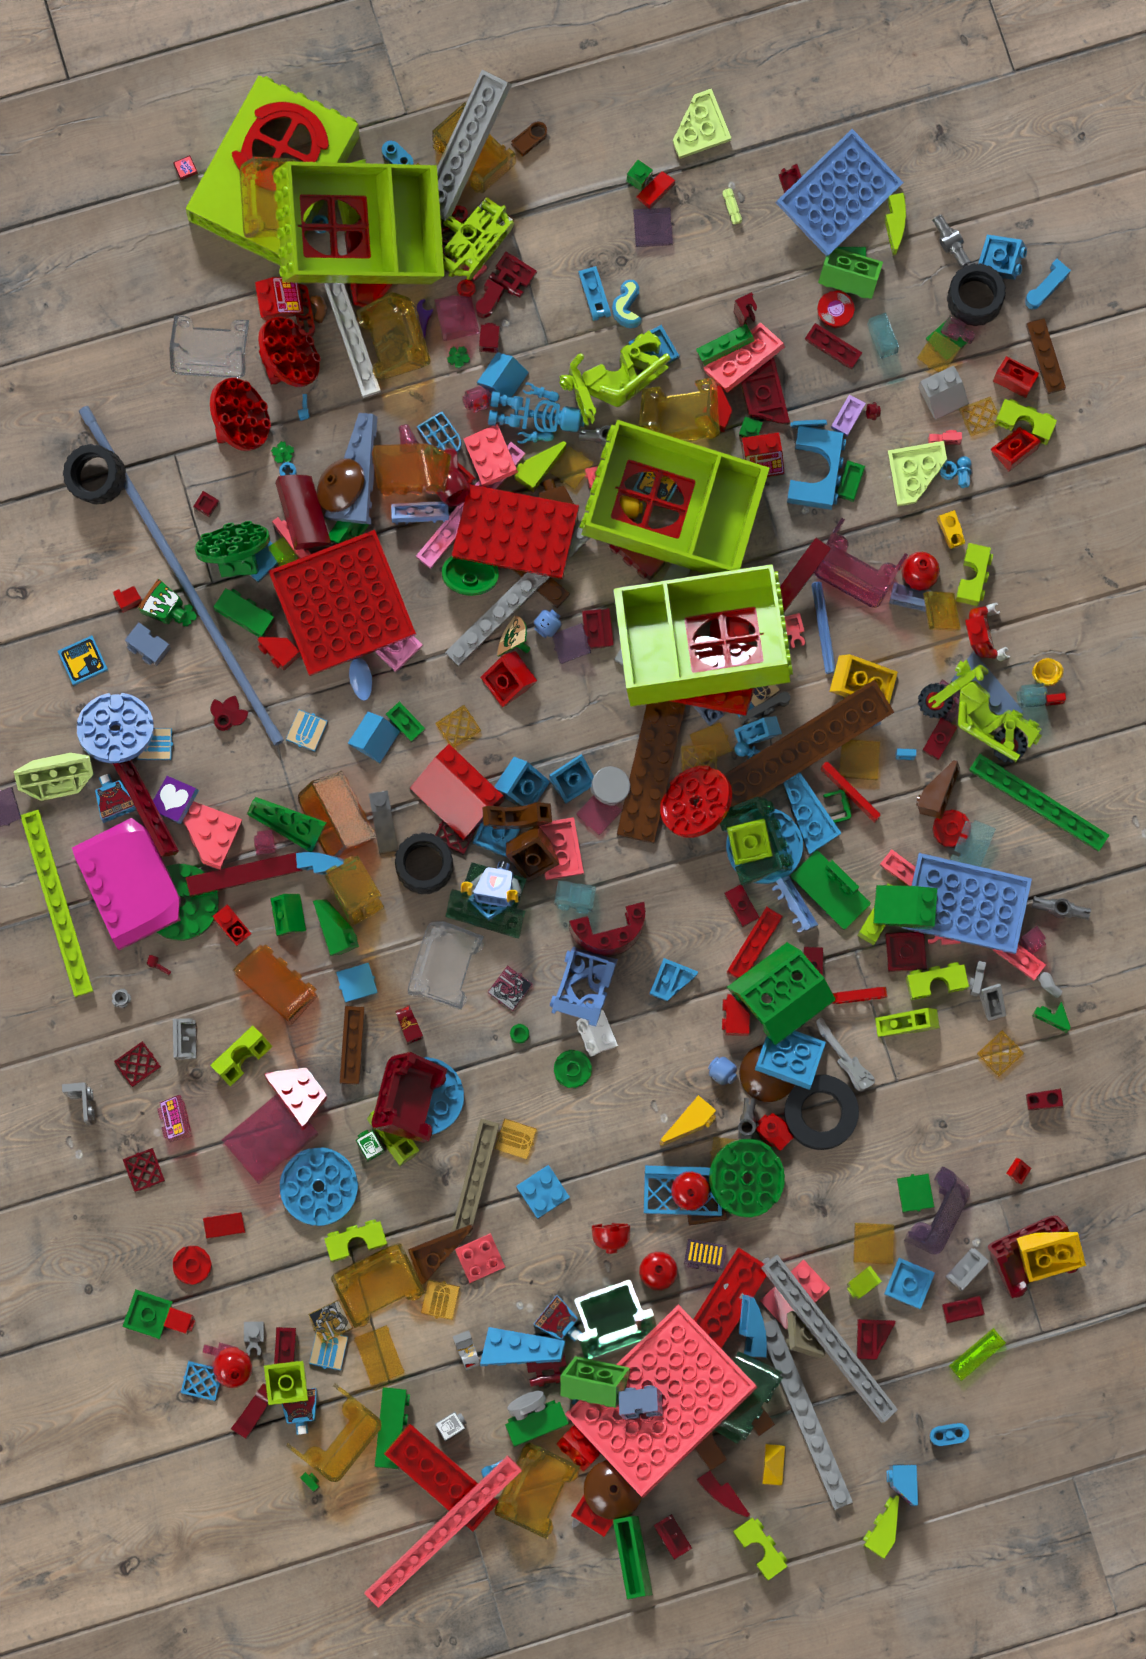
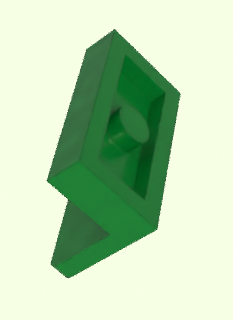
M337 521L329 533L330 541L339 544L360 536L365 532L369 524Z
M281 894L270 898L276 936L306 931L300 894Z

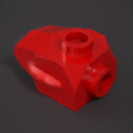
M774 1113L768 1117L764 1115L757 1122L759 1126L755 1131L759 1134L761 1140L779 1151L794 1138L789 1133V1127L786 1122Z

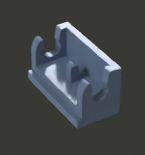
M894 582L889 603L926 612L931 591H918L909 586Z

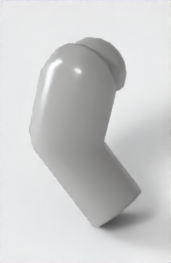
M1048 972L1039 974L1038 980L1041 986L1058 998L1062 994V990L1054 984L1051 974Z

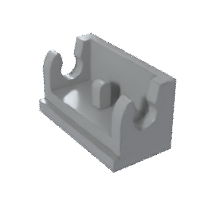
M190 1018L173 1019V1056L175 1060L197 1059L196 1020Z
M971 1248L945 1277L962 1291L985 1267L989 1260L975 1248Z

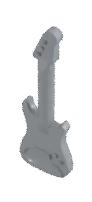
M820 1017L816 1023L821 1036L827 1039L841 1057L837 1062L849 1074L854 1084V1089L864 1091L870 1088L875 1083L873 1075L862 1067L856 1056L852 1059L832 1035L825 1020Z

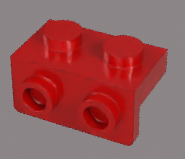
M575 1425L556 1443L561 1452L566 1454L582 1471H585L601 1455L599 1450Z

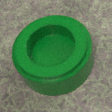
M516 1024L510 1030V1037L513 1042L523 1044L529 1038V1030L523 1024Z

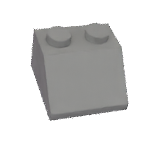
M954 366L920 381L918 388L935 420L969 405L963 382Z

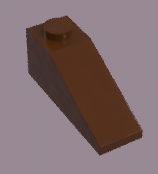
M953 760L923 789L922 795H919L916 801L920 814L942 819L960 771L958 761Z

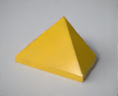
M765 1444L762 1484L782 1486L785 1446Z

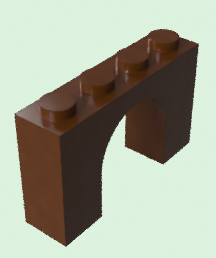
M753 1393L732 1412L743 1416L758 1437L775 1425ZM712 1432L695 1448V1451L710 1471L727 1460L715 1443Z

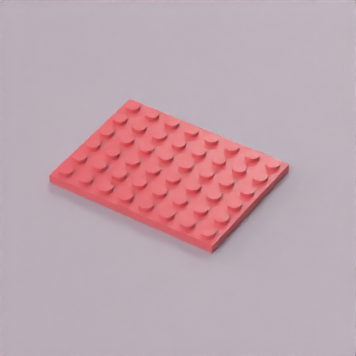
M678 1304L616 1364L630 1368L626 1388H636L638 1390L644 1389V1386L652 1385L662 1392L663 1416L647 1417L646 1414H640V1418L624 1420L619 1415V1404L615 1408L588 1403L579 1400L565 1415L636 1492L644 1498L758 1387Z

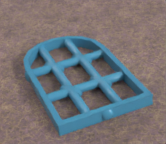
M442 411L417 426V429L437 456L442 457V454L436 450L439 448L445 450V444L449 442L457 453L460 451L462 441L459 433H457ZM443 416L447 424L442 426L437 418ZM433 420L439 426V429L434 432L428 424ZM425 425L430 431V434L427 436L420 429ZM448 426H450L456 434L451 438L445 431V428H447ZM440 431L447 437L443 443L436 436ZM432 436L438 442V446L435 448L428 440ZM457 437L459 439L458 448L453 442Z

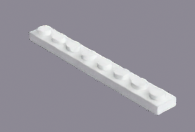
M324 283L362 397L365 398L380 393L381 390L344 283Z

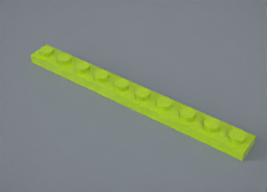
M35 810L20 815L74 997L92 993L94 991L40 811Z

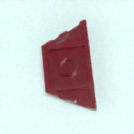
M773 356L741 382L749 416L789 425L790 420Z

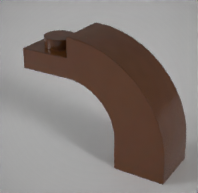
M535 802L519 807H482L484 826L493 827V829H522L552 823L551 803Z

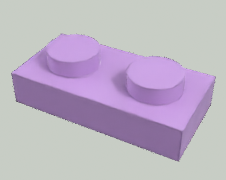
M849 395L834 420L831 429L842 432L844 436L848 437L866 403Z

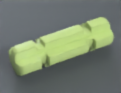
M729 188L723 190V197L726 201L732 224L736 225L742 222V217L739 213L736 199L733 196V190Z

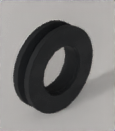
M815 1075L810 1090L797 1085L791 1090L785 1103L784 1118L789 1127L790 1134L800 1144L815 1150H828L844 1143L853 1133L859 1118V1106L854 1092L845 1082L830 1075ZM825 1093L831 1095L839 1103L841 1118L835 1128L819 1132L812 1130L806 1125L802 1118V1106L805 1100L813 1094Z

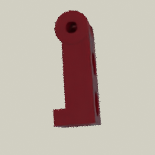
M265 1383L261 1385L241 1416L231 1427V1430L245 1439H248L269 1406Z

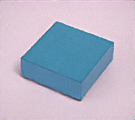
M897 748L896 760H915L916 749Z

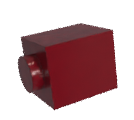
M494 323L481 325L479 352H498L500 326H496Z

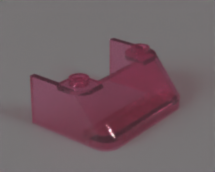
M841 518L826 543L832 549L814 573L819 579L872 608L879 607L898 576L908 554L905 553L897 566L892 563H884L879 570L846 552L849 546L848 540L838 534L845 519Z

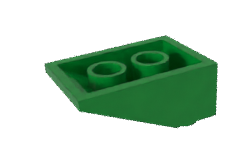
M876 885L873 924L931 930L935 927L938 888Z

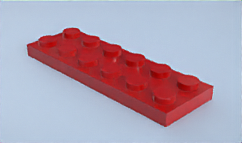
M410 1423L384 1453L448 1511L478 1484ZM493 1498L465 1526L474 1532L499 1501Z

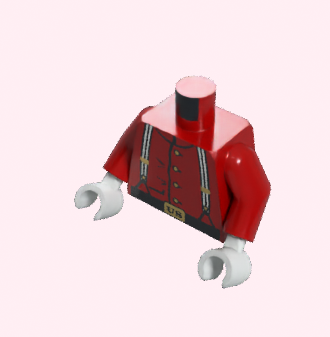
M998 603L970 610L969 619H966L965 622L970 644L976 655L982 658H997L999 661L1009 658L1010 656L1005 654L1008 651L1007 647L998 651L994 649L986 616L1000 613V611L997 612L995 610V605H998Z

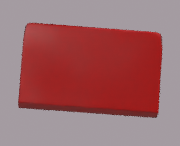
M661 171L636 198L650 210L675 185L676 180Z
M242 1212L203 1218L206 1239L245 1233Z

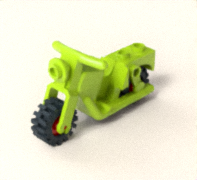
M968 660L960 661L955 671L958 672L956 676H960L946 687L944 684L931 683L924 687L918 696L920 711H923L925 716H930L929 718H940L950 711L954 701L952 696L961 689L958 714L959 727L992 747L994 755L1006 763L1018 761L1025 754L1027 744L1029 748L1032 744L1037 745L1042 737L1039 734L1041 731L1039 724L1031 719L1027 721L1022 718L1023 714L1017 710H1007L1001 715H995L990 711V694L977 681L973 680L976 677L977 680L982 681L984 675H987L989 671L982 665H978L971 670ZM1004 723V728L998 731L995 736L991 734L992 731ZM1024 733H1025L1026 736L1028 737L1029 743L1026 742V741H1027V738L1024 736Z

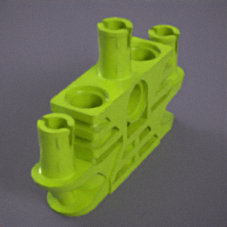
M487 197L482 202L481 208L478 206L464 224L452 216L448 217L450 220L446 219L443 225L456 233L444 248L445 255H450L453 260L456 258L455 263L443 254L444 269L449 272L448 276H467V280H471L483 267L514 226L513 220L510 221L508 219L505 205L500 207ZM501 220L505 223L503 226L499 224ZM466 233L473 234L471 237L464 236ZM465 266H467V267H469L470 269H469V271H467V270H463V268H464Z

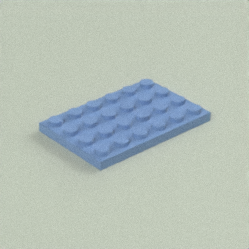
M851 129L775 203L828 256L904 182Z
M919 853L911 886L938 888L935 927L931 930L902 928L1016 954L1032 879Z

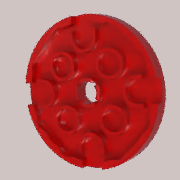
M695 766L677 775L670 782V788L661 799L660 813L664 824L678 836L694 838L714 830L722 822L731 806L732 788L728 779L719 770L713 769L710 766ZM697 798H700L699 802L696 804L697 806L693 805L694 801Z

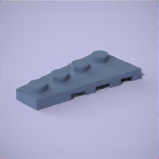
M973 651L967 659L971 670L978 665L987 668ZM989 669L988 674L984 675L982 681L977 680L976 677L973 679L990 694L989 708L993 714L1001 715L1007 710L1012 711L1013 709L1021 714L1023 713L1020 706ZM955 675V676L953 677V679L951 680V682H953L954 680H956V679L959 678L960 676H956V675Z

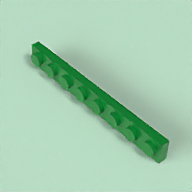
M980 753L969 769L973 774L1098 852L1109 837V834Z

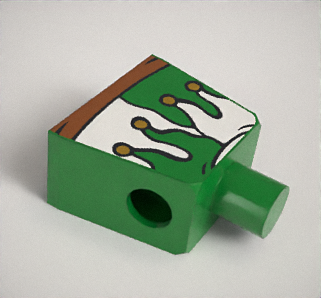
M157 579L138 606L139 611L143 615L165 624H170L173 618L182 622L187 615V612L181 609L183 605L181 598L160 579Z

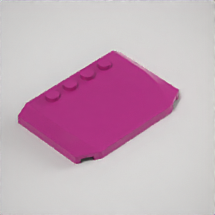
M133 818L72 847L74 857L118 950L124 949L180 921V896L148 830Z

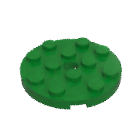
M188 864L166 866L179 896L184 898L186 903L183 907H179L180 921L157 933L164 938L175 941L196 938L203 934L214 921L213 915L219 909L218 892L214 891L190 897L185 878L205 872Z
M740 1139L725 1145L717 1153L711 1164L709 1183L716 1202L725 1211L739 1217H756L766 1213L778 1202L783 1192L785 1174L780 1158L777 1157L769 1145L754 1139ZM745 1173H749L751 1176V1181L748 1184L742 1179Z

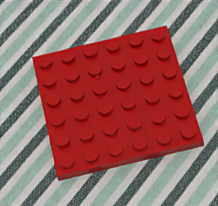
M375 530L268 571L309 676L416 635Z

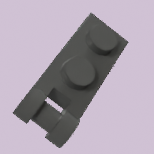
M782 692L748 710L746 716L740 715V721L743 725L759 720L758 717L763 714L765 716L772 714L775 711L774 708L778 706H787L790 702V694Z

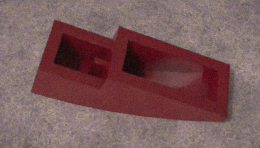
M710 1470L696 1479L701 1487L722 1506L746 1518L750 1516V1513L728 1482L721 1486Z

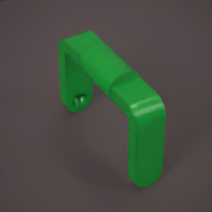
M843 790L823 795V798L841 794V801L847 817L833 820L835 824L850 820L851 818L850 810L852 808L849 798H846Z

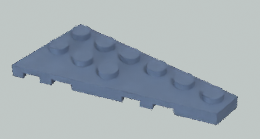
M358 414L344 458L352 459L361 465L364 472L362 491L357 500L347 509L340 512L326 510L324 517L328 520L371 524V518L369 517V510L372 509L370 493L373 491L374 480L372 458L375 455L373 443L377 432V416L374 414Z

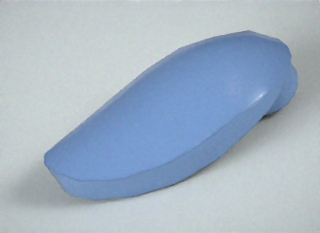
M356 658L351 662L349 668L350 683L355 694L365 701L371 693L372 675L367 663L361 658Z

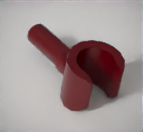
M149 955L147 960L149 967L159 969L170 975V970L157 964L158 957Z

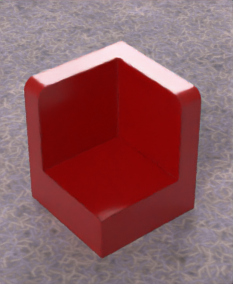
M135 586L122 592L120 589L112 592L123 613L142 602V598Z

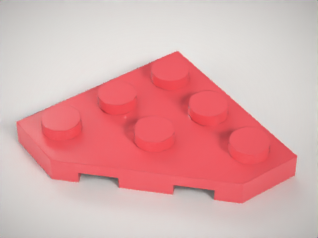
M193 801L182 822L189 832V836L200 855L202 863L221 870L242 824V819Z

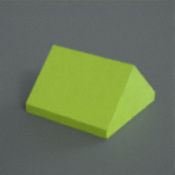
M303 1361L264 1365L268 1405L308 1400Z

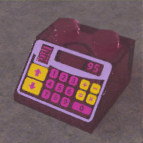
M177 1095L159 1102L161 1108H157L160 1120H164L165 1126L162 1127L164 1138H168L169 1142L193 1137L183 1097Z

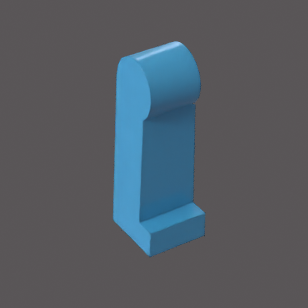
M1056 259L1050 267L1052 272L1036 289L1028 292L1025 299V304L1028 308L1033 310L1039 308L1069 276L1071 270L1060 260Z

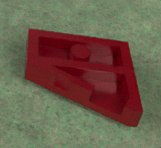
M858 1319L857 1358L876 1360L896 1321Z

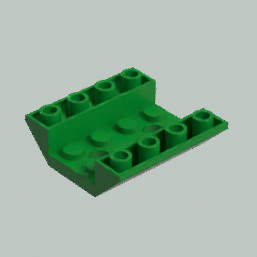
M788 942L727 986V989L738 1002L742 1000L764 1026L763 1032L775 1046L836 1001L825 978L800 949ZM793 973H800L803 978L796 981L792 978ZM764 995H769L772 997V1001L764 1003L761 998Z

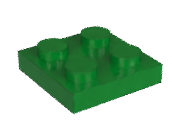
M135 1289L122 1327L160 1339L166 1317L173 1302Z

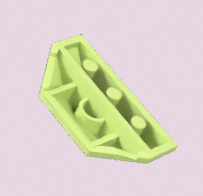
M75 753L33 760L14 771L18 791L24 792L40 801L77 794L94 775L90 756Z

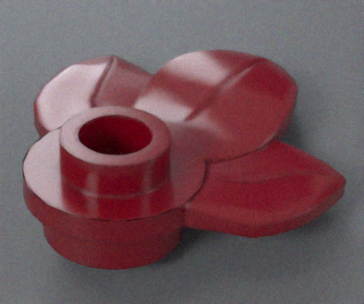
M236 696L227 698L223 703L214 699L210 706L211 714L215 717V727L220 731H227L232 726L241 725L248 717L247 710H239ZM222 719H226L227 724L222 725L220 724V721Z

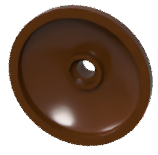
M344 458L335 461L325 469L317 486L318 502L324 509L330 512H340L350 507L357 500L364 485V472L361 465L352 459Z
M763 1045L751 1049L743 1058L739 1069L740 1082L744 1090L752 1098L762 1102H776L785 1098L794 1088L795 1084L755 1070Z
M608 1460L595 1465L589 1471L584 1482V1497L588 1506L595 1514L606 1519L615 1520L630 1515L635 1511L642 1499ZM615 1485L617 1492L612 1493L610 1487Z

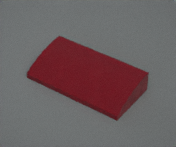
M278 476L275 484L294 550L331 545L312 476Z

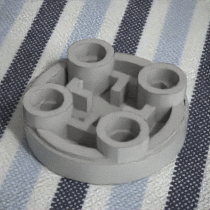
M604 767L592 779V794L600 802L610 806H615L622 802L630 791L628 776L617 767Z
M533 1391L512 1401L507 1409L511 1416H515L517 1420H522L532 1411L539 1412L546 1407L544 1404L546 1397L543 1391Z

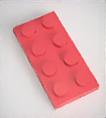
M761 322L750 330L754 337V342L703 367L705 373L727 393L785 348L784 343Z

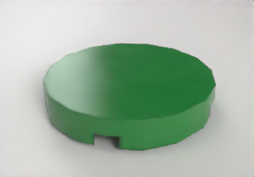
M565 1051L557 1057L554 1063L555 1078L566 1088L576 1089L582 1087L591 1077L592 1065L590 1059L581 1051Z

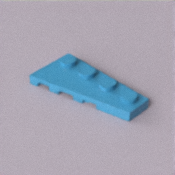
M800 772L783 782L809 855L841 835L840 830Z
M488 1327L480 1365L482 1367L495 1364L562 1362L566 1342L565 1340Z

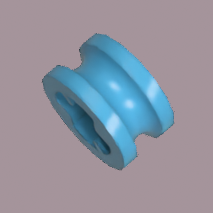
M317 215L312 220V224L320 223V220L324 224L329 222L324 215ZM315 231V232H316V233H319V234H322V233H325L326 231Z
M946 461L940 470L941 477L946 480L953 479L957 473V466L952 461ZM947 466H950L951 471L954 472L946 474V470H944L943 468L945 467L947 469Z
M290 462L283 463L279 469L280 476L286 475L283 470H286L288 467L293 471L290 475H296L295 465Z

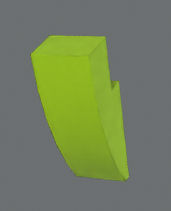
M904 193L889 195L888 198L890 214H886L884 221L892 255H896L905 228L906 205Z

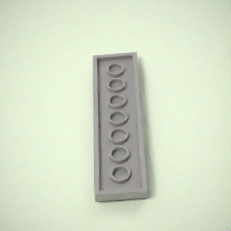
M484 70L481 71L437 166L440 218L445 221L446 219L450 220L448 217L452 216L512 84Z

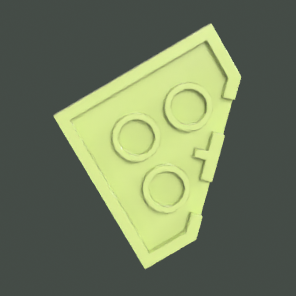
M712 89L695 94L673 139V145L679 159L731 141L730 133Z
M944 441L888 451L897 507L917 503L946 463L947 456Z

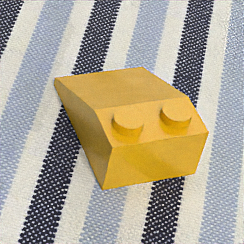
M851 654L839 655L829 692L848 697L875 680L890 704L898 672Z
M698 1095L662 1137L660 1145L665 1146L702 1130L705 1126L709 1128L715 1121L716 1110Z
M1078 1232L1033 1233L1017 1238L1024 1270L1029 1282L1086 1266Z

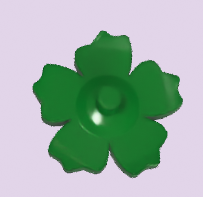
M453 346L450 348V356L447 357V362L451 365L455 364V368L460 369L464 366V363H469L470 358L466 354L467 349L463 346L458 347L457 351Z
M281 441L277 444V447H272L271 452L275 457L274 461L277 463L291 462V454L294 453V447L290 445L286 447L285 441Z
M190 604L184 605L183 610L187 612V615L182 622L174 618V621L178 624L182 623L183 627H188L192 624L191 620L195 621L197 618L195 611H192L193 606Z

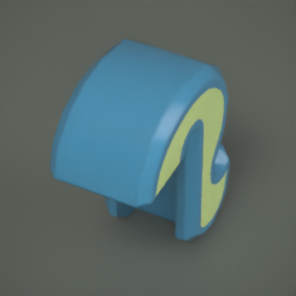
M634 280L623 282L620 288L621 295L615 298L612 305L614 319L626 328H636L642 324L641 317L628 311L639 295L640 288Z

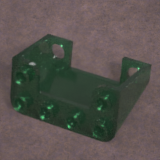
M758 796L730 807L727 815L720 823L722 831L727 832V827L765 819L773 856L739 864L740 866L735 867L740 883L744 886L792 870V865H794L792 856L788 855L786 847H788L787 841L780 833V822L777 818L775 819L773 813L775 808L772 801Z
M740 1351L737 1352L732 1361L758 1388L714 1429L736 1444L741 1439L745 1441L747 1436H749L754 1428L752 1425L753 1420L760 1418L764 1411L761 1408L764 1402L768 1404L774 1394L772 1392L775 1391L783 1379L781 1376L782 1371Z

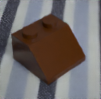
M539 825L506 843V856L527 882L560 864L549 838Z

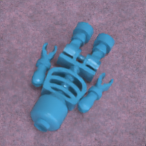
M526 382L525 384L530 385L534 390L529 392L523 390L525 394L538 395V398H548L540 400L533 411L529 410L530 397H526L524 407L523 397H507V395L502 397L500 392L492 391L490 406L498 407V404H502V406L510 405L515 410L514 414H510V416H504L502 413L497 415V411L490 410L488 425L495 426L496 422H498L499 425L505 423L511 427H519L520 420L523 419L522 429H526L527 418L533 417L536 429L544 432L537 433V431H533V433H526L520 431L517 435L523 434L527 438H524L522 441L518 440V443H526L527 441L536 443L539 440L552 441L554 438L552 432L557 431V425H560L561 430L577 432L580 426L584 427L583 417L579 408L565 406L560 410V404L556 402L559 400L557 392H550L544 390V387L538 388L532 383ZM542 404H546L543 411L538 410ZM552 405L553 407L551 408V411L547 412L549 406ZM519 410H524V415L518 414ZM538 418L542 419V424L544 428L538 425ZM545 420H549L550 427L546 426Z

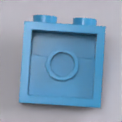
M987 235L979 263L991 266L999 272L1002 278L1016 280V276L1022 272V264L1020 263L1022 258H1025L1027 255V247L1020 239Z

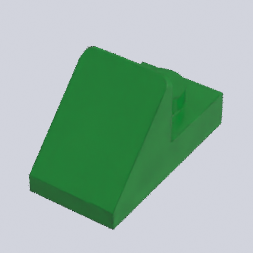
M1062 1002L1059 1003L1054 1014L1047 1007H1036L1032 1014L1033 1017L1065 1033L1070 1030L1071 1026Z

